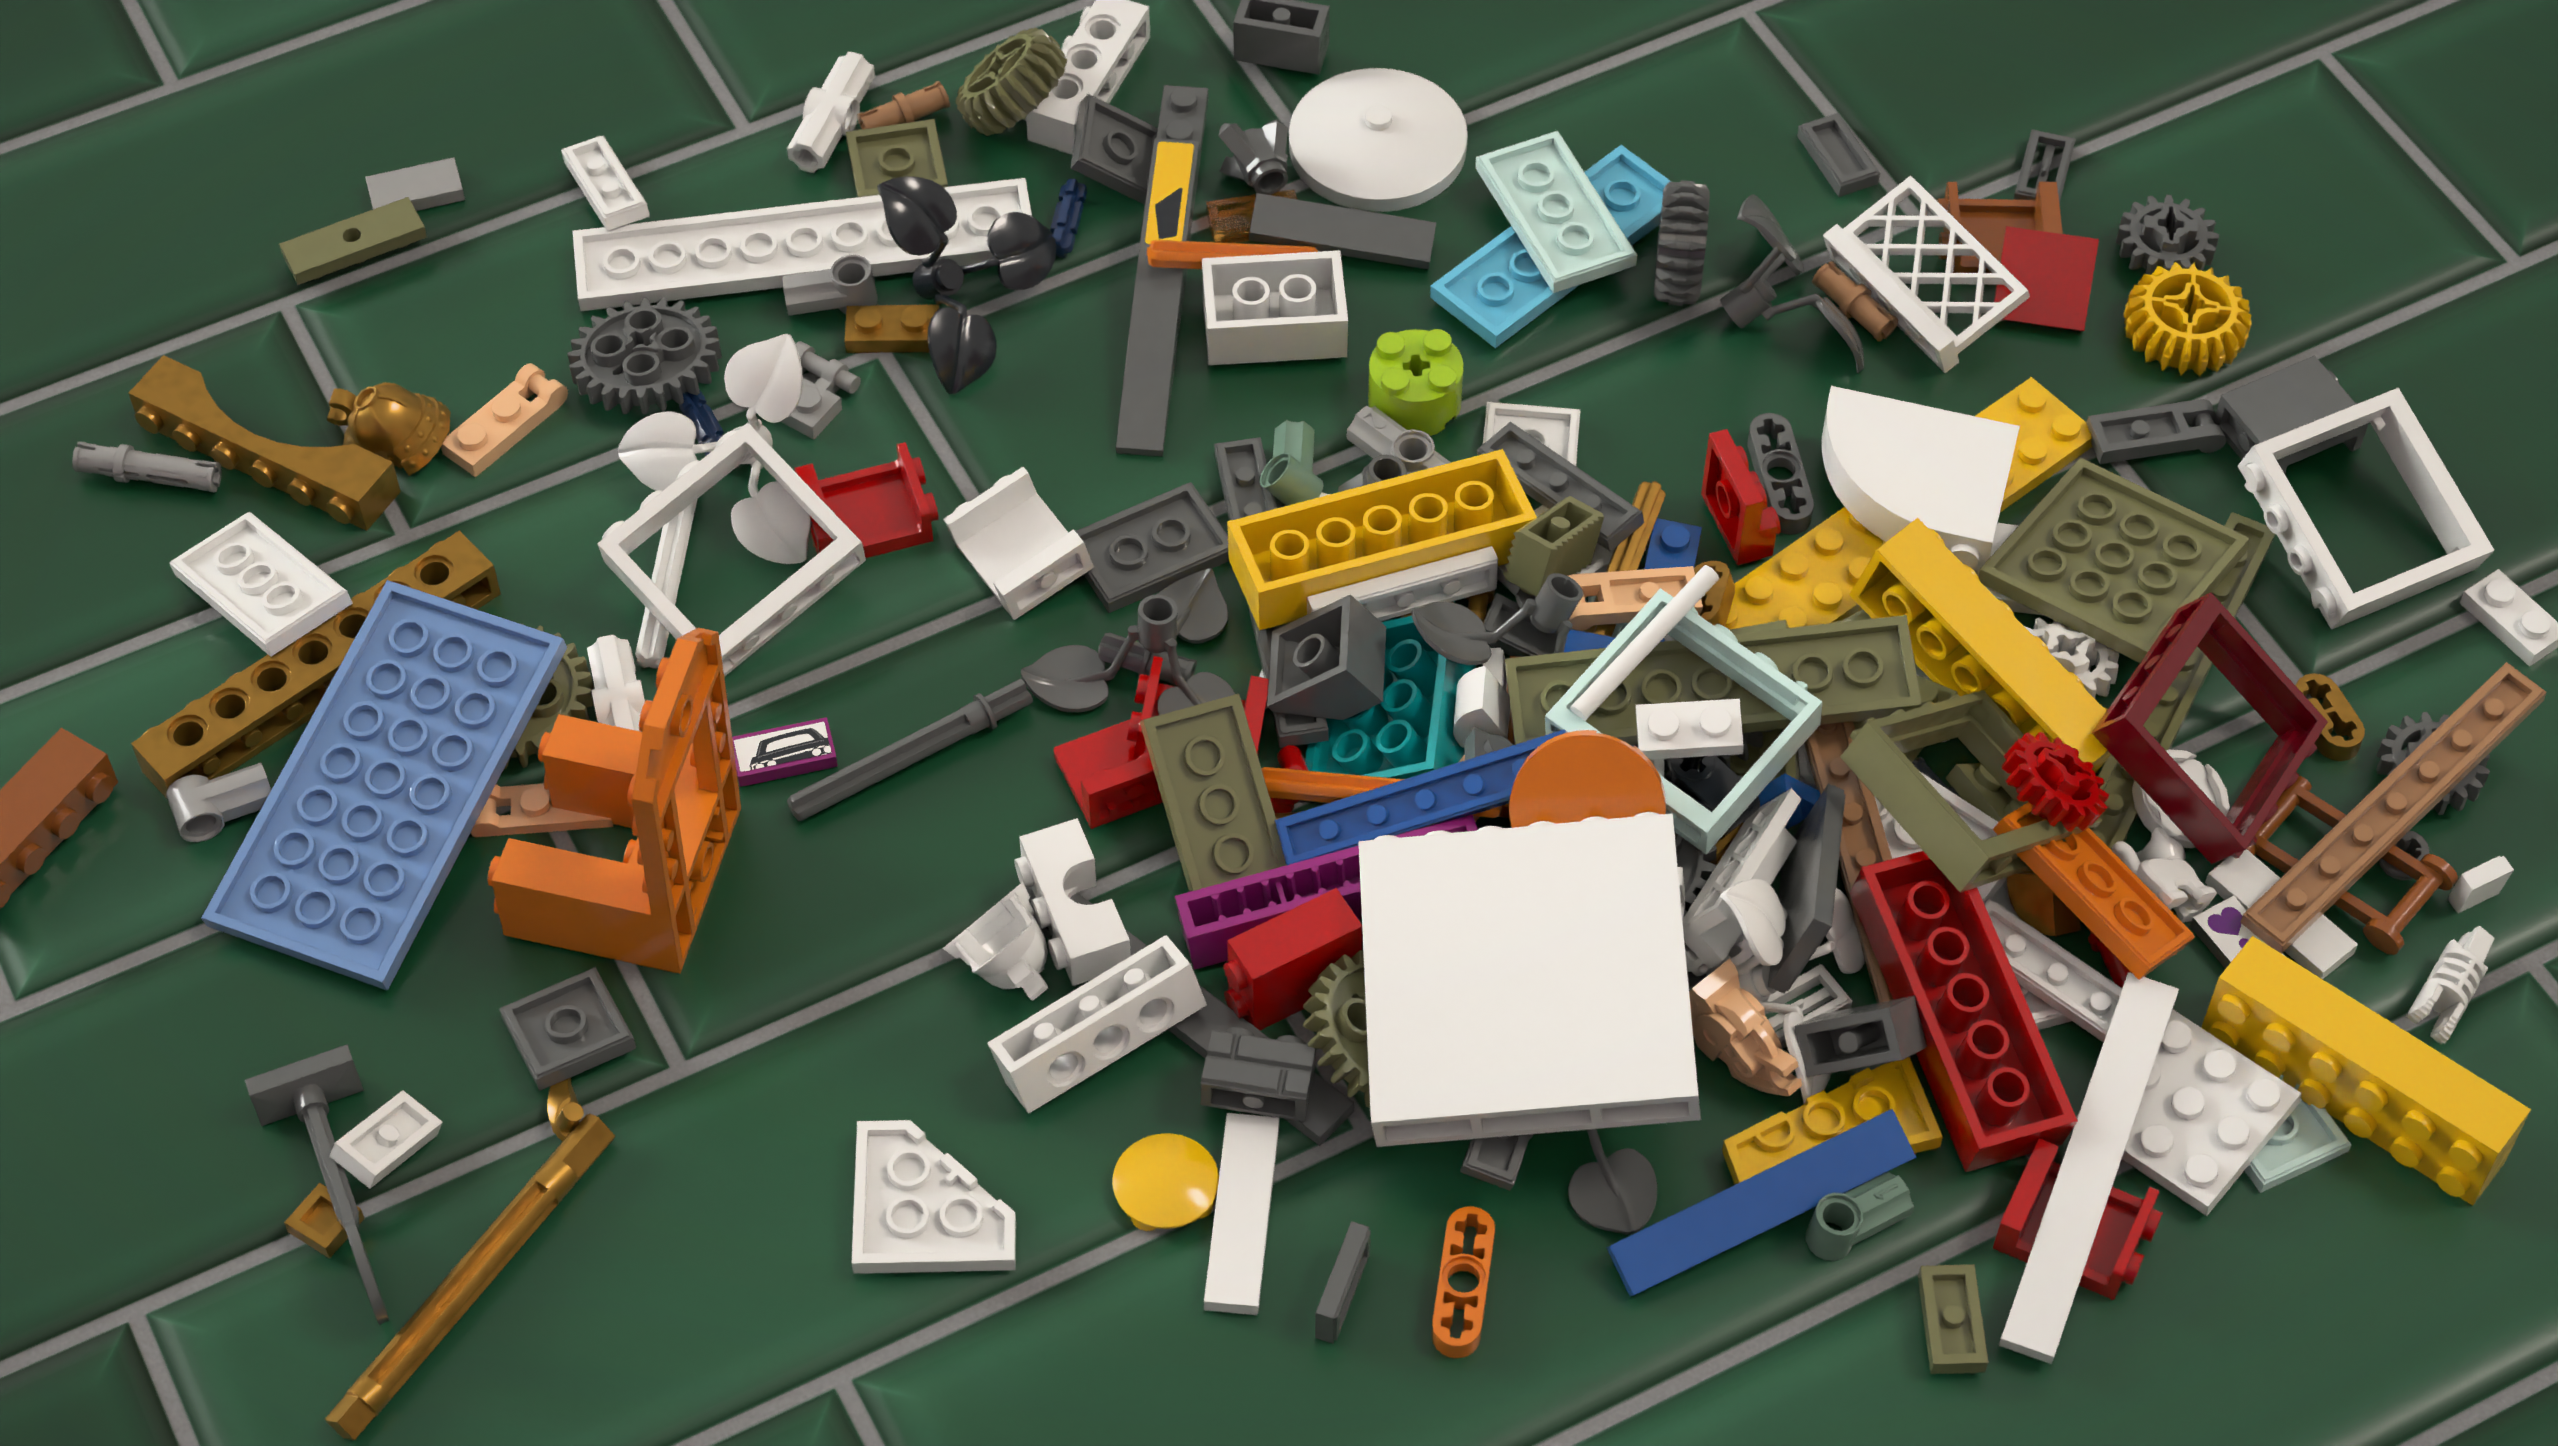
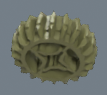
M1036 27L1022 30L1016 36H1009L1004 43L997 45L990 54L985 55V58L978 65L974 66L973 72L965 77L964 84L959 87L955 103L958 106L957 109L963 115L962 118L971 128L974 127L980 134L984 133L986 136L1002 133L1007 127L1012 128L1019 120L1026 119L1032 110L1038 109V105L1049 97L1050 91L1058 86V79L1064 75L1067 59L1060 49V45L1051 35L1048 36L1043 29L1038 30Z

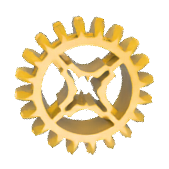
M2175 262L2170 271L2157 266L2152 275L2143 274L2138 285H2134L2133 290L2129 293L2123 315L2125 318L2124 323L2126 324V337L2132 339L2133 351H2145L2146 363L2157 360L2161 364L2162 371L2171 366L2178 368L2180 376H2182L2187 369H2192L2199 377L2206 370V367L2214 372H2218L2223 363L2232 364L2237 354L2241 353L2242 348L2246 345L2252 324L2250 320L2251 314H2249V300L2242 298V287L2230 286L2229 275L2220 278L2214 276L2213 267L2204 272L2197 270L2194 262L2188 269H2182Z

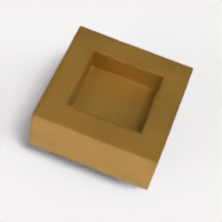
M321 1183L314 1188L284 1222L288 1233L329 1259L348 1238L345 1229L336 1217L327 1187ZM357 1206L360 1225L365 1218L361 1208Z

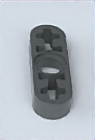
M1775 413L1761 414L1752 420L1747 442L1754 470L1765 490L1767 507L1772 506L1778 514L1780 532L1791 535L1799 534L1805 531L1811 524L1814 501L1791 424L1783 416ZM1765 434H1771V437L1777 440L1776 450L1770 451L1771 444L1768 436ZM1773 467H1784L1790 470L1793 476L1786 480H1778L1771 477L1768 470ZM1791 495L1790 503L1792 510L1797 512V514H1791L1788 508H1784L1785 497Z

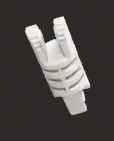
M2481 926L2474 928L2472 932L2464 934L2458 942L2454 939L2449 941L2406 1016L2416 1024L2427 1017L2432 1009L2440 1013L2430 1033V1037L2440 1044H2445L2452 1035L2488 969L2483 962L2494 941V937Z

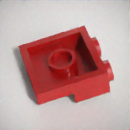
M1727 429L1710 433L1701 495L1736 564L1740 565L1773 556L1776 535L1780 534V521L1776 510L1772 506L1767 507L1765 490L1756 472H1749L1748 459L1743 447L1735 445Z

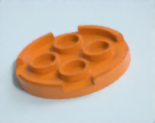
M1595 730L1567 732L1551 738L1537 747L1526 758L1520 768L1511 790L1509 802L1512 828L1530 826L1540 821L1559 824L1581 822L1589 817L1614 819L1634 817L1643 812L1666 814L1664 786L1660 775L1650 759L1635 745L1633 747L1616 737L1600 734Z

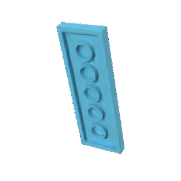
M1620 145L1584 172L1631 246L1660 225L1663 190L1667 183L1671 181L1624 146ZM1510 226L1433 283L1430 287V298L1494 348H1497L1579 285L1553 293L1516 232Z

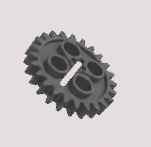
M664 297L657 305H650L648 298H643L639 307H633L629 301H625L623 305L624 310L620 312L608 307L606 308L607 318L603 319L592 316L593 328L580 327L578 329L580 338L571 340L573 351L568 352L569 368L573 384H577L579 394L581 396L588 394L592 405L603 400L606 411L620 404L623 414H627L633 406H640L642 414H646L650 405L657 404L664 411L667 407L666 401L671 399L679 404H683V393L688 392L698 395L700 394L698 383L710 384L712 382L710 372L719 371L718 359L722 358L717 328L712 326L710 317L708 315L701 317L697 306L686 311L684 301H679L672 307H668L667 298Z

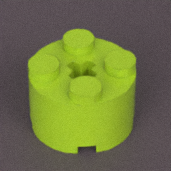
M1416 329L1397 333H1384L1378 338L1377 346L1370 357L1369 407L1375 406L1406 430H1420L1429 436L1444 430L1445 424L1453 417L1456 419L1460 413L1462 402L1463 359L1457 347L1452 343L1451 336L1441 329L1430 331Z

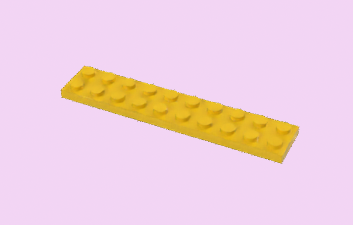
M2032 377L1975 416L2020 426L2000 512L2093 447L2091 444L2092 436L2086 422ZM1845 507L1734 583L1735 595L1725 627L1730 630L1786 620L1789 628L1829 624L1850 617L1863 609L1851 598L1849 593L1875 551L1886 542L1859 523Z

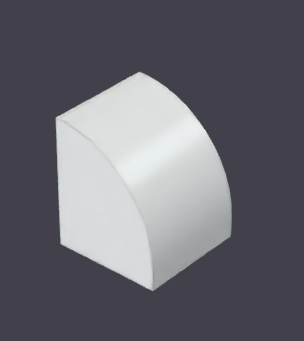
M1486 666L1469 671L1461 677L1457 684L1453 734L1462 748L1465 747V740L1474 727L1489 734L1500 735L1508 739L1509 694Z

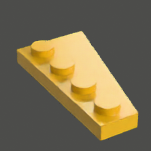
M1907 1057L1903 1060L1885 1063L1873 1070H1870L1868 1067L1850 1076L1848 1083L1828 1093L1823 1090L1807 1098L1804 1105L1787 1114L1781 1111L1724 1140L1722 1153L1733 1182L1736 1185L1893 1109L1914 1153L1939 1148L1943 1136L1910 1057Z

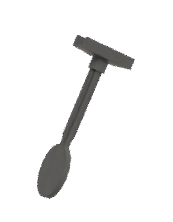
M348 1044L246 1079L245 1083L261 1126L296 1114L301 1122L306 1123L336 1217L347 1233L378 1324L390 1321L359 1232V1212L345 1170L330 1157L335 1140L327 1119L329 1113L328 1103L364 1091Z

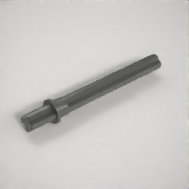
M1022 679L985 697L978 693L973 696V702L959 708L958 711L791 795L787 799L789 809L797 821H803L969 735H973L985 728L991 731L996 729V721L1030 705L1033 702V698L1027 691L1026 684Z

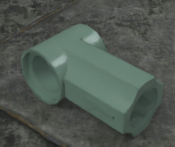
M1286 420L1275 428L1273 458L1264 467L1260 476V485L1286 506L1319 498L1324 486L1323 481L1313 473L1315 430L1304 421L1290 422Z
M1887 1171L1846 1193L1825 1195L1819 1200L1806 1231V1243L1809 1249L1817 1257L1824 1260L1836 1261L1843 1259L1850 1253L1852 1246L1912 1214L1914 1205L1911 1201L1909 1188L1899 1175L1895 1176ZM1825 1223H1834L1841 1227L1843 1231L1831 1229Z

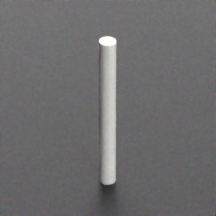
M1704 565L1570 707L1571 711L1586 721L1719 580L1718 574L1711 567Z

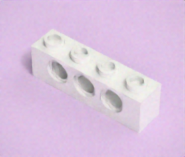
M1095 0L1092 7L1087 6L1084 9L1079 27L1073 36H1067L1061 49L1067 59L1064 75L1058 79V86L1050 91L1049 97L1044 99L1038 105V109L1032 110L1024 119L1027 121L1028 141L1073 154L1080 102L1087 94H1090L1108 104L1110 103L1150 39L1149 6L1130 0Z
M1165 935L1002 1033L987 1044L1005 1083L1029 1114L1202 1009L1207 1004L1191 964L1168 936Z

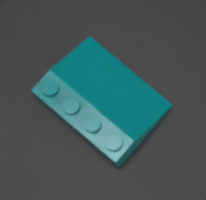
M1412 615L1382 622L1386 626L1383 702L1345 720L1326 718L1329 741L1307 744L1305 763L1308 770L1407 779L1458 763L1465 755V747L1462 748L1458 744L1453 734L1456 689L1461 677L1475 669L1476 665L1460 664L1436 652L1417 630Z

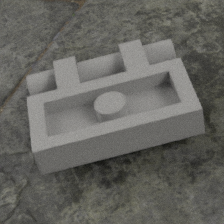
M799 341L795 344L801 359L802 374L807 370L820 378L815 383L803 378L799 403L793 413L781 422L815 439L842 410L841 397L835 395L838 389L841 388L853 394L859 388L861 379L850 373L847 365L836 359L828 361L816 355L813 347Z

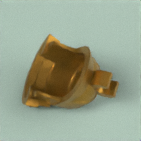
M384 382L364 388L357 396L348 390L334 388L329 402V407L331 408L327 421L335 425L347 426L343 445L355 444L374 454H378L393 462L394 466L404 468L409 476L428 464L438 453L450 431V410L445 404L437 401L434 397L412 393L395 383Z

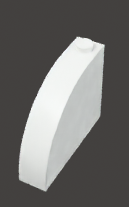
M1831 386L1822 433L1823 462L1829 482L1837 497L1852 516L1870 532L1887 542L1918 517L1928 529L1934 530L1941 536L1945 546L1963 564L1979 571L1990 557L2020 426Z

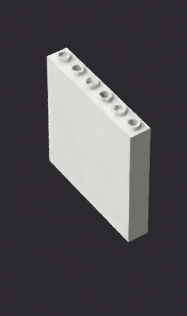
M1643 812L1634 817L1614 819L1589 817L1581 822L1559 824L1540 821L1525 827L1501 828L1498 826H1486L1477 831L1450 833L1447 831H1433L1424 836L1402 838L1384 835L1374 840L1359 841L1371 1125L1377 1147L1701 1120L1673 813Z

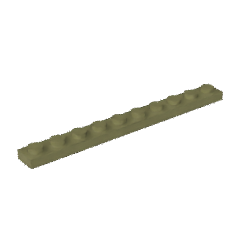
M2231 512L2225 527L2249 537V545L2245 555L2212 594L2236 618L2276 534L2271 532L2265 524ZM2196 647L2143 725L2165 750L2172 748L2213 665L2198 647ZM2110 755L2098 776L2103 778L2105 782L2100 789L2109 794V798L2105 802L2107 809L2100 816L2103 821L2093 832L2112 850V846L2117 841H2126L2138 813L2134 806L2132 794L2134 779Z

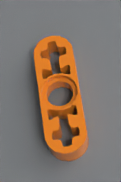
M1467 1206L1456 1210L1449 1217L1446 1226L1432 1322V1342L1441 1354L1450 1358L1469 1356L1477 1349L1481 1339L1494 1245L1495 1224L1492 1217L1478 1207ZM1472 1226L1477 1228L1473 1255L1462 1254L1466 1227ZM1467 1271L1476 1276L1479 1284L1474 1290L1463 1293L1454 1290L1449 1285L1448 1279L1456 1272ZM1454 1308L1464 1310V1331L1461 1333V1338L1450 1337L1449 1329H1451L1453 1323Z

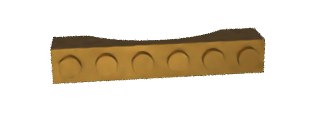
M165 355L156 362L128 393L135 411V419L146 431L153 434L159 432L176 440L180 446L188 451L193 452L197 450L212 457L226 469L231 470L235 468L250 475L257 483L264 487L270 488L273 486L290 494L294 500L302 505L309 506L311 504L324 510L342 524L351 523L367 531L401 492L393 462L355 444L334 447H302L275 442L253 434L233 422L216 405L206 389L201 372Z

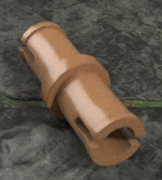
M937 81L930 86L905 96L903 93L893 95V101L864 113H858L857 118L861 130L910 123L939 110L950 108V102L940 81Z
M1829 261L1828 264L1825 263L1816 272L1812 280L1813 285L1820 288L1837 303L1839 310L1848 319L1854 318L1874 336V339L1880 342L1882 338L1886 339L1894 331L1898 324V318L1891 315L1871 297V290L1864 284L1857 285L1832 261Z

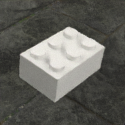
M1340 250L1202 258V296L1208 365L1347 357L1348 316Z

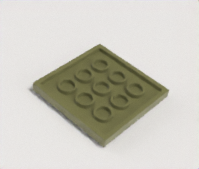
M2080 457L1980 568L1979 580L1984 586L2079 633L2082 632L2094 638L2095 641L2141 663L2177 609L2213 592L2245 555L2250 538Z

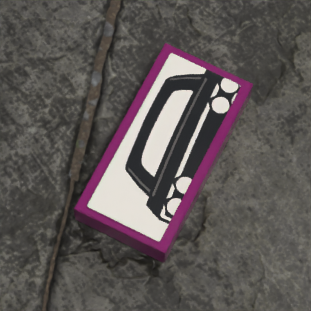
M827 717L732 737L740 787L838 767Z

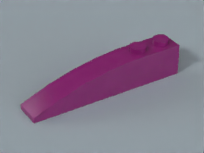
M1468 815L1395 836L1402 838L1424 836L1433 831L1458 833L1477 831L1478 829L1473 815ZM1359 846L1176 895L1175 900L1180 925L1193 969L1228 961L1227 940L1335 888L1338 889L1358 920L1362 919Z

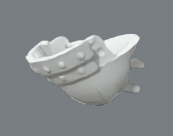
M1022 882L943 949L956 959L960 957L967 965L972 967L973 973L981 976L991 985L1001 989L1021 987L1029 999L1033 1001L1048 989L1046 982L1039 974L1045 969L1044 965L1048 952L1043 932L1033 917L1035 912L1029 902L1030 896Z

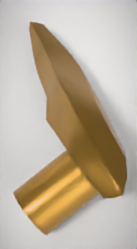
M571 1077L550 1086L548 1095V1118L553 1132L562 1142L578 1125L584 1114L583 1108L577 1102L571 1084Z

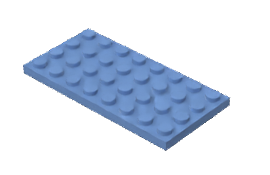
M387 580L201 918L206 926L388 991L567 649L564 639Z

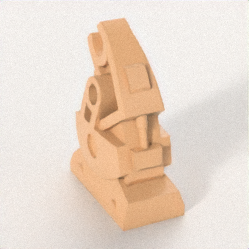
M1730 959L1690 990L1693 1035L1697 1046L1712 1061L1720 1058L1727 1064L1732 1077L1759 1091L1790 1096L1802 1086L1801 1079L1791 1073L1799 1066L1797 1060L1782 1050L1781 1042L1765 1016L1762 1004L1748 991L1740 988L1738 971Z

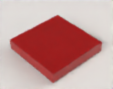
M2006 226L2000 263L2029 291L2030 297L2002 320L2083 332L2099 239ZM1996 285L1994 302H2001L2012 292L2005 285Z

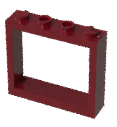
M2210 592L2177 609L2092 734L2203 856L2213 864L2230 856H2233L2235 859L2239 858L2247 847L2257 843L2256 833L2261 825L2277 812V800L2298 779L2297 769L2303 760L2308 758L2318 748L2314 743L2328 721ZM2196 647L2207 656L2278 735L2226 816L2143 726Z

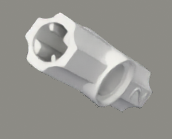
M848 51L847 55L839 57L822 88L814 87L809 92L804 105L803 121L787 148L788 159L798 165L800 170L815 173L817 169L824 168L841 136H846L848 131H854L858 121L857 114L860 111V102L875 77L874 66L868 63L863 55Z
M615 635L599 637L592 646L587 648L595 689L591 691L598 723L640 731L639 719L645 699L641 680L636 679V669L628 639H620Z

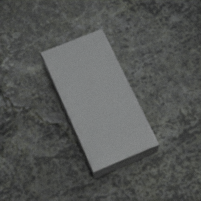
M455 158L365 177L373 209L409 197L416 211L465 200Z

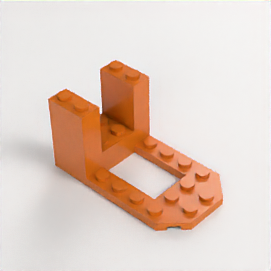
M696 628L677 638L670 658L663 657L658 666L656 675L657 691L653 701L646 700L642 707L639 719L640 731L558 714L551 733L545 732L539 745L538 759L544 763V789L549 790L552 807L611 818L612 823L615 825L632 828L633 835L638 836L637 840L631 839L628 842L623 863L508 838L501 857L495 856L488 871V885L493 887L495 895L494 912L499 914L503 935L678 974L681 973L741 810L720 640L717 631Z

